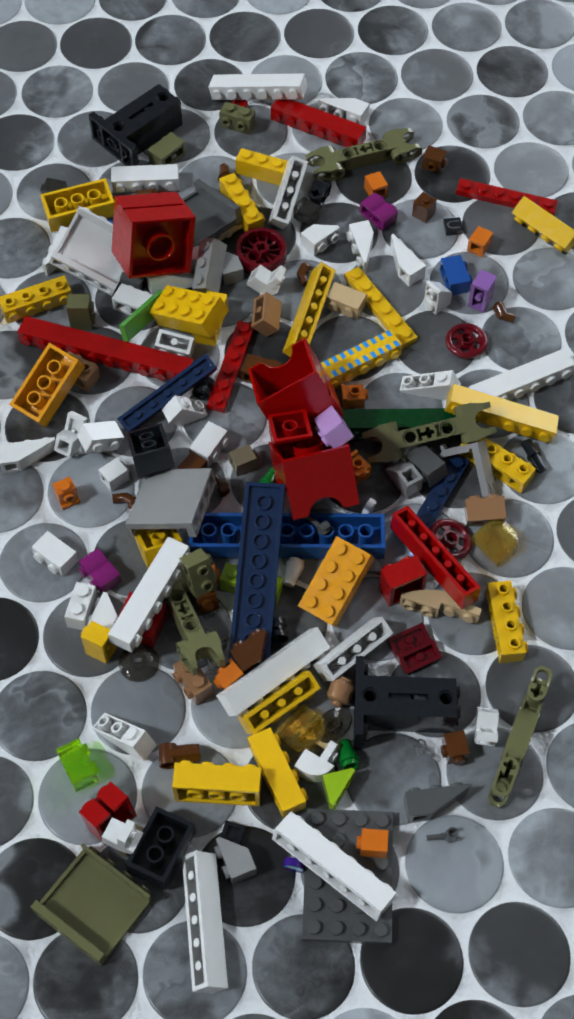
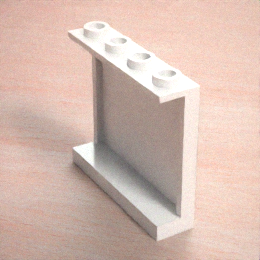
M79 206L57 249L54 250L49 263L111 296L120 282L122 272H124L120 266L121 264L118 263L111 252L113 224L107 221L105 217L98 216L88 208Z

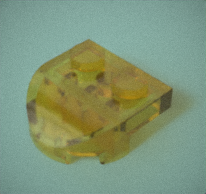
M490 521L486 523L470 538L497 567L511 554L514 555L518 549L517 532L511 525L503 521Z
M303 703L275 733L291 749L301 752L305 749L313 748L322 740L325 735V724L323 717L319 713L316 714Z

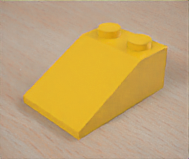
M176 529L137 530L135 540L147 569L167 537L182 542Z

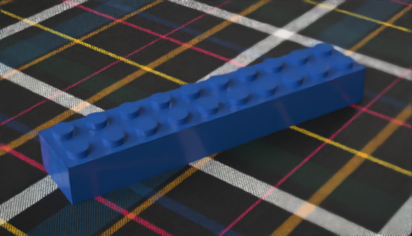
M205 513L197 537H189L188 546L190 553L201 548L206 554H210L212 558H238L243 513ZM283 513L279 558L324 559L336 536L371 554L375 559L385 558V514L310 513L309 515L319 523L328 521L330 524L329 529L331 531L320 535L314 524L309 522L306 517L293 520L289 513Z

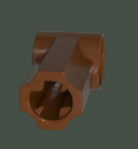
M162 743L158 746L159 767L162 769H173L175 762L180 763L183 760L191 761L194 764L200 763L199 744L177 745L175 743Z

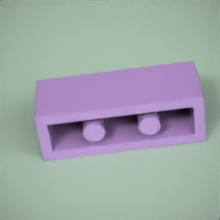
M332 405L314 418L317 424L315 429L328 448L330 446L332 448L342 446L354 437L343 418Z

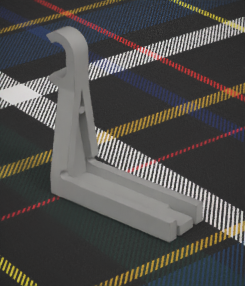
M486 440L448 448L446 444L440 446L441 454L437 455L439 458L472 451L482 497L497 494Z

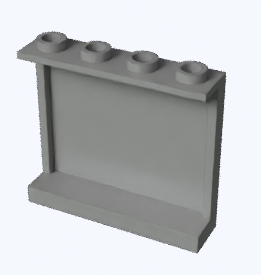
M169 469L168 471H158L145 476L142 480L141 488L137 492L135 503L131 507L130 515L126 519V529L129 530L131 537L135 538L138 529H186L189 537H197L216 485L212 469Z

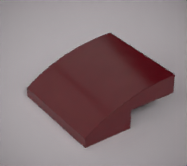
M423 622L386 639L405 674L442 658L434 639L431 640Z

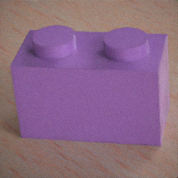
M480 270L471 285L468 307L483 313L493 299L497 276Z

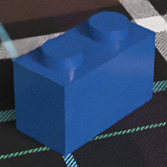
M456 255L441 258L439 270L446 288L452 292V295L469 292L470 285H472V276L468 274L467 263L463 261L462 256Z

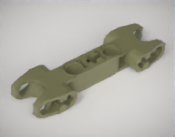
M394 129L384 133L382 140H375L337 151L331 145L320 147L307 154L306 161H308L307 165L321 166L313 171V179L334 181L341 179L345 175V170H352L393 159L395 164L409 162L422 154V146L419 144H408V142L414 139L413 129ZM315 156L318 157V158H316V159H314V160H310L312 157H315Z
M490 402L467 403L453 407L456 416L454 418L398 431L397 423L394 421L362 432L363 438L377 437L382 443L381 452L368 457V462H390L405 458L404 447L460 434L461 442L465 444L497 433L496 427L482 428L476 422L477 413L491 407ZM444 423L452 424L453 430L451 433H445L442 430ZM427 427L430 430H434L431 438L428 435L421 436L423 440H419L417 429H420V433L425 432ZM413 432L416 435L415 441L408 442L405 437L406 433Z
M182 570L180 579L173 583L169 597H165L164 600L183 641L176 642L177 653L182 664L194 676L198 674L197 662L199 660L208 658L213 660L217 666L222 667L225 666V658L217 632L213 631L205 634L186 594L190 591L187 588Z
M540 665L535 669L501 756V762L488 795L489 804L499 809L506 804L540 716V710L552 679L551 669ZM537 673H546L548 680L536 677ZM492 794L504 800L502 802H496L493 799Z

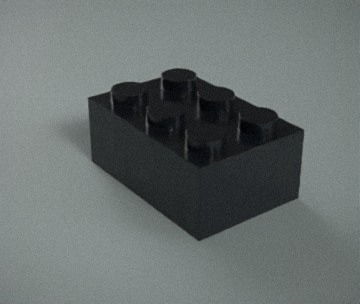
M162 423L126 432L138 477L149 476L158 471H168L170 468L175 467Z
M156 806L142 831L143 835L133 854H130L125 866L127 872L167 890L182 861V856L185 855L196 834V828L194 823Z

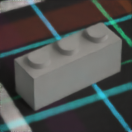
M215 238L200 239L193 290L202 293L207 291L219 293L227 248L226 244Z

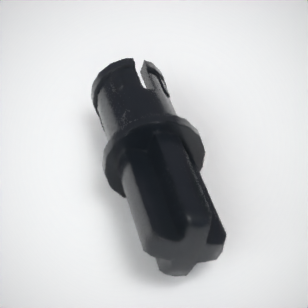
M532 439L524 440L521 446L527 454V460L531 461L532 465L536 468V472L539 474L545 472L547 467L541 458V452L536 449Z

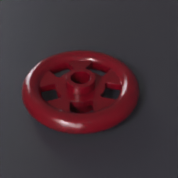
M461 323L453 326L447 332L445 343L453 355L463 359H472L485 352L488 346V338L486 333L477 325ZM459 331H465L461 335L458 334ZM473 332L478 335L477 338L474 337ZM457 339L458 344H453L452 340ZM475 343L480 344L478 349L474 348ZM461 348H463V349H469V351H468V352L461 351Z
M441 519L431 525L430 531L448 551L449 549H456L457 553L451 554L457 561L469 554L472 547V538L464 525L452 519ZM450 527L455 528L458 532L450 530ZM439 528L444 531L441 536L437 533ZM459 539L464 540V546L459 545Z

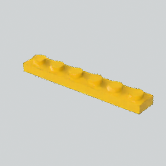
M359 266L344 273V279L353 289L367 294L366 305L387 331L392 330L402 343V349L417 341L418 336Z

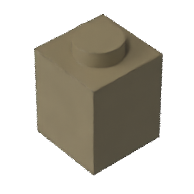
M249 444L228 452L229 463L236 476L257 469L259 457L256 450H252Z

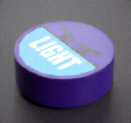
M286 857L282 867L288 871L301 873L304 872L305 865L295 857Z

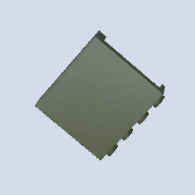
M82 844V851L41 901L35 900L30 907L37 916L102 966L152 903V898L149 895L151 893L150 890L142 884L138 886L132 882L134 878L125 871L123 873L119 872L116 869L117 865L108 858L106 860L99 856L100 852L91 845L88 848Z

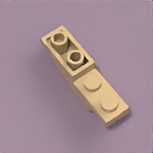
M416 590L402 593L399 605L406 610L420 612L426 617L437 618L439 612H442L446 616L457 617L467 623L478 624L482 611L481 608L472 605L462 610L448 593L442 590Z

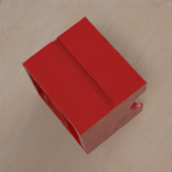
M177 192L115 196L111 252L118 263L121 264L120 266L129 279L191 273L196 217Z
M306 338L292 345V355L285 364L271 367L261 362L248 369L257 405L267 420L269 414L306 409L311 431L314 432L317 431L315 429L317 424L314 418L331 405L341 417L344 416L333 383Z
M317 431L312 432L313 439L272 445V442H268L275 471V480L278 484H285L284 507L293 520L308 517L313 504L325 497L337 499L343 507L360 504L351 450L347 442L339 447L332 448L330 446L328 448L321 440Z

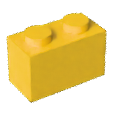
M91 620L89 625L85 626L81 632L85 653L107 664L117 648L109 640L108 633L111 629Z

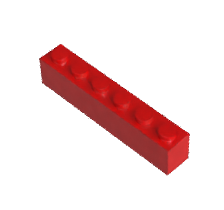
M275 100L270 107L271 120L341 146L351 147L363 144L366 139V126L295 100Z
M406 506L394 512L390 525L392 531L413 555H417L422 565L455 603L463 610L478 601L481 586L413 510Z

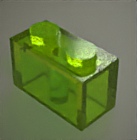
M78 738L56 749L75 792L99 781L97 773L100 771L95 761L90 762L88 756L91 753L86 743L82 744Z

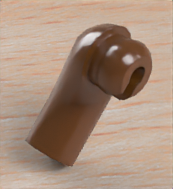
M307 262L302 263L297 271V277L303 287H306L308 282L306 274L312 270V265Z
M496 302L493 306L496 317L513 323L515 314L507 312L503 302Z
M129 493L112 494L113 503L126 502L129 509H131L136 500V497Z

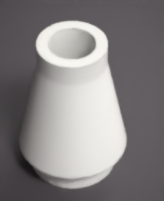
M290 557L286 561L283 581L285 586L294 587L305 568L303 560L297 557Z

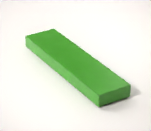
M158 290L119 325L123 341L129 342L153 320L149 311L163 290Z

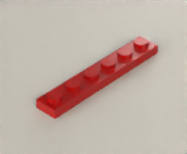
M462 178L459 180L455 194L515 208L523 196H525L553 216L558 200Z
M238 320L208 400V410L225 413L255 330L251 327L252 323Z

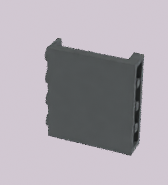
M200 179L194 182L196 191L183 198V201L196 217L193 247L200 245V239L216 238L243 220L240 206Z

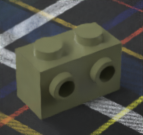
M225 102L219 112L220 127L250 135L256 125L254 109Z
M172 132L148 149L149 162L153 165L173 164L186 154L185 141Z
M68 294L67 313L70 327L79 330H92L93 323H96V313H93L94 302L90 300V294Z
M200 548L179 558L187 588L196 599L217 589L215 581L217 580V575L212 569L211 565L214 563L210 554H206Z

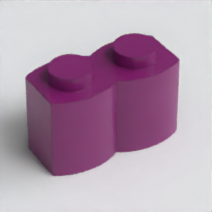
M376 193L363 200L359 206V212L362 216L370 220L380 230H384L397 220L398 211L396 207L386 203L385 199Z
M98 548L78 561L80 574L84 578L88 577L91 580L89 582L90 585L96 586V590H99L101 594L122 581L117 569Z

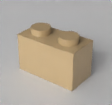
M334 282L326 297V308L358 320L366 306L367 294Z

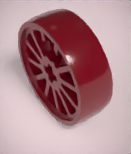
M254 228L246 231L239 237L235 253L239 257L245 273L250 275L260 264L273 272L280 265H285L287 246L284 238L275 230Z

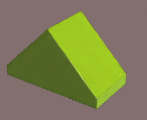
M349 768L322 775V784L329 809L335 810L355 777V769Z

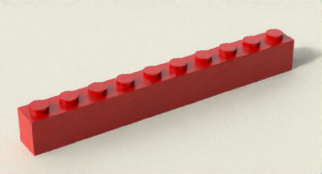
M29 316L24 317L17 331L20 343L26 346H34L45 350L48 343H51L66 353L70 351L74 354H79L83 359L90 362L119 368L126 372L138 373L142 376H150L161 381H169L194 363L192 358Z

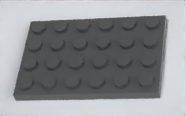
M307 808L308 825L313 829L319 830L326 839L336 843L344 853L354 857L362 867L369 869L374 873L375 877L392 887L393 812ZM362 828L389 830L386 858L360 856V849H356L357 835H361ZM305 866L302 941L392 945V903L376 922Z

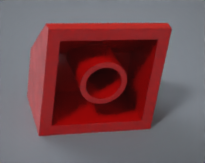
M306 409L268 415L272 445L313 439Z

